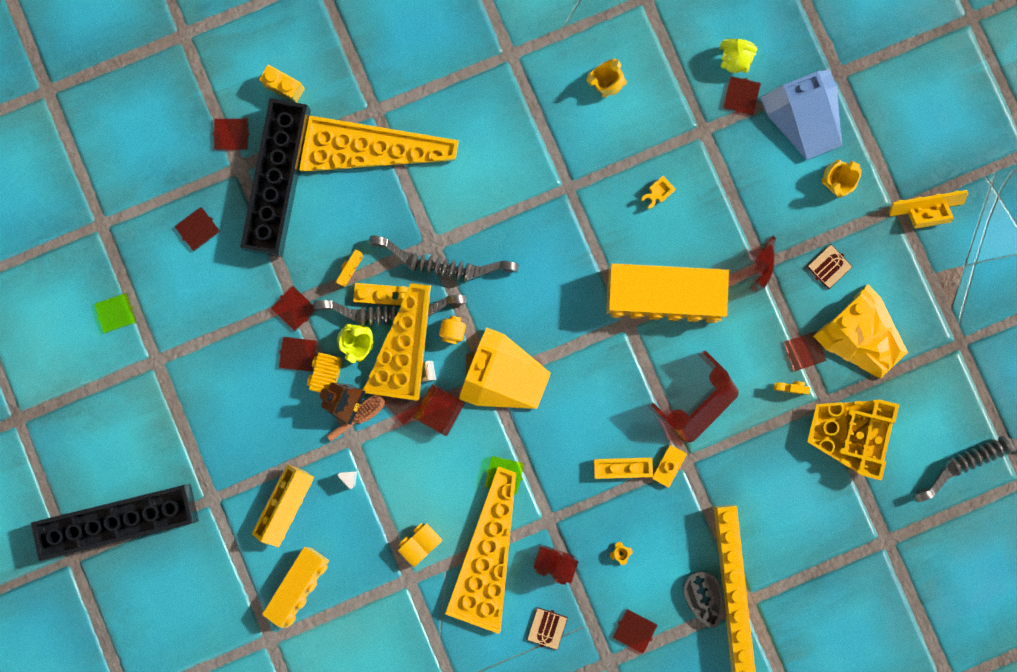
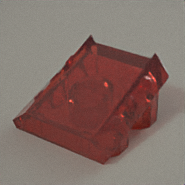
M432 384L413 418L447 437L465 402Z

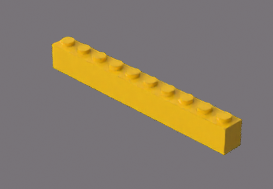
M733 504L713 506L731 671L755 672L737 506Z

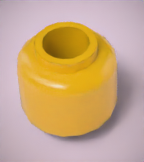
M450 315V319L445 318L442 320L439 336L442 338V341L457 345V342L463 340L466 324L461 322L460 317Z

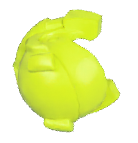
M729 38L720 42L719 48L723 51L721 67L731 73H747L754 56H756L757 46L742 39Z
M346 324L337 337L339 350L346 354V360L352 363L356 361L361 362L373 348L372 331L367 326Z

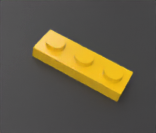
M651 457L594 459V479L653 477Z

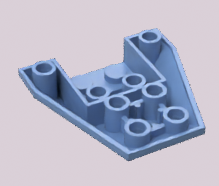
M830 70L809 74L784 84L760 97L767 116L805 160L842 146L838 91Z

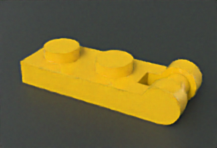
M355 283L353 302L401 306L408 287ZM393 293H398L397 300L393 299Z

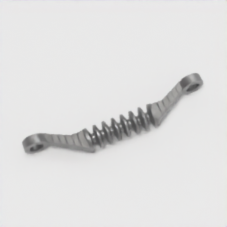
M371 235L368 242L369 245L387 248L413 272L416 267H419V273H422L424 268H426L427 274H430L433 269L434 276H437L438 272L441 271L442 277H445L446 273L449 272L450 279H452L454 274H456L457 280L464 275L465 282L497 270L518 273L519 264L510 261H498L481 267L468 263L465 268H463V262L460 261L457 267L455 260L448 265V259H445L442 264L440 257L437 258L436 262H433V256H430L428 261H426L425 254L422 255L421 259H418V253L404 252L384 237Z
M452 295L429 306L428 318L447 305L467 304L466 296ZM330 300L314 301V310L334 309L362 326H366L367 321H369L370 326H373L374 320L377 321L378 326H381L382 320L388 326L389 321L392 320L393 322L398 314L395 306L392 307L391 312H389L388 307H385L384 312H381L380 307H377V311L374 313L373 308L370 307L369 312L366 313L364 307L361 309H349Z
M1001 436L998 438V441L994 439L991 441V444L987 442L984 444V447L978 446L977 450L974 448L970 449V453L967 451L963 452V456L960 454L956 455V460L953 457L949 458L946 465H944L928 488L913 493L915 501L923 502L933 498L949 478L961 475V470L966 473L969 471V468L975 469L976 465L981 467L983 462L986 464L990 463V459L993 461L997 460V456L1000 458L1004 457V453L1007 455L1017 450V439Z

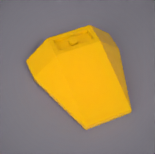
M486 328L466 376L459 399L476 406L537 409L551 373L505 334Z

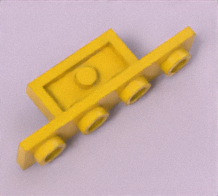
M953 191L951 193L916 197L909 200H898L892 203L889 214L890 216L909 214L914 229L952 223L954 217L949 207L963 205L968 196V191Z

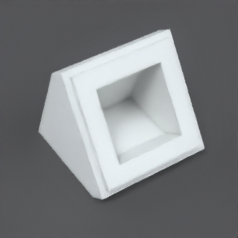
M433 361L423 362L421 382L436 380Z
M357 471L341 472L338 474V477L349 489H352L356 484Z

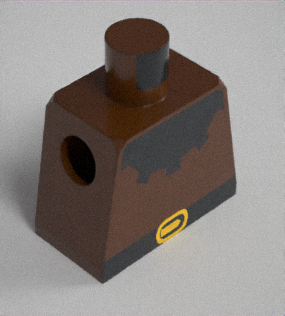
M332 382L328 389H323L320 392V399L323 400L321 408L337 419L351 425L366 391L350 384Z

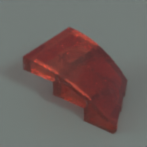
M775 236L769 239L762 248V252L754 260L758 264L756 269L762 273L750 287L755 292L764 289L772 276L776 249Z

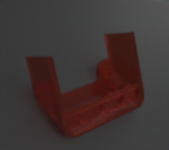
M706 350L701 351L698 356L713 369L709 375V381L716 390L690 416L680 409L673 410L666 416L654 403L647 405L682 441L688 443L695 441L739 394V390L728 372Z

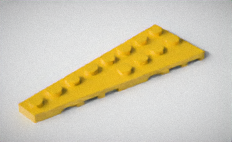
M309 115L299 170L310 172L455 161L459 141Z
M499 466L445 613L448 616L498 634L501 631L516 472Z

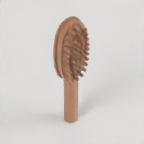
M374 395L364 400L360 404L352 424L349 425L344 422L327 435L328 439L332 442L355 423H364L373 418L384 407V398L380 395Z

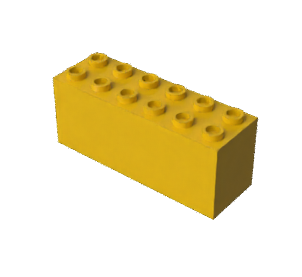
M611 264L608 268L606 314H611L613 318H622L624 315H630L632 319H641L643 316H649L650 320H660V318L668 317L669 321H680L682 318H687L688 322H699V320L706 319L707 323H718V321L727 317L729 270Z

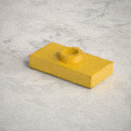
M355 249L349 261L346 260L341 267L342 272L336 281L340 286L346 287L364 257L360 251Z
M669 444L652 479L669 488L687 453Z

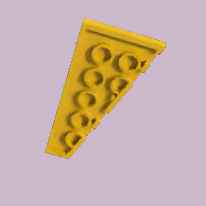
M410 283L399 312L393 321V325L383 343L373 370L370 372L369 379L363 388L366 393L419 400L431 285Z

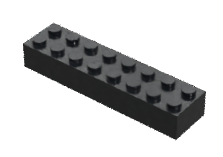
M273 98L269 99L240 248L245 251L283 258L309 115L311 114L307 104Z
M186 484L31 522L38 560L42 561L198 522L199 519L191 484Z

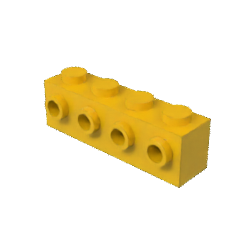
M287 464L252 535L260 542L279 547L314 477L305 470Z
M304 547L262 615L280 628L291 626L296 619V613L305 605L306 597L315 589L319 576L326 571L329 559L313 548Z

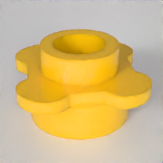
M617 542L614 551L610 552V558L616 559L621 565H625L633 551L630 547L623 546L622 542Z

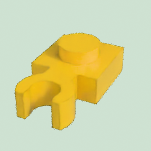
M662 176L648 189L651 194H645L641 201L650 199L651 204L647 208L651 209L654 207L656 200L662 203L676 189Z
M793 381V384L774 382L773 390L802 395L810 394V387L805 386V382Z

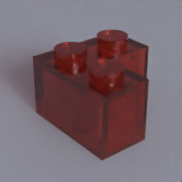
M540 544L533 563V569H536L535 573L547 576V573L551 574L555 582L566 585V583H572L579 560L577 556Z

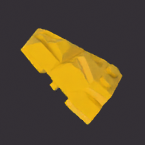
M867 284L853 297L854 300L831 322L826 323L813 337L826 351L835 353L842 357L843 360L850 361L857 365L858 368L881 379L908 352L882 298Z
M884 400L816 404L807 442L861 476L882 481L886 465L884 460L892 425L896 422L900 404Z

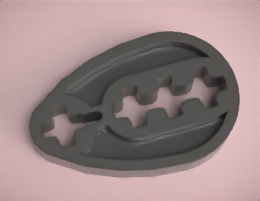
M695 571L684 580L682 587L683 595L695 616L706 626L714 628L719 625L723 612L721 587L718 580L712 574L706 571ZM696 576L703 578L701 585L706 588L704 594L710 598L707 600V604L700 602L702 595L697 592L699 586L693 582L696 580ZM708 608L713 616L716 615V617L713 619V623H711L709 620H706L709 617V613L707 611Z

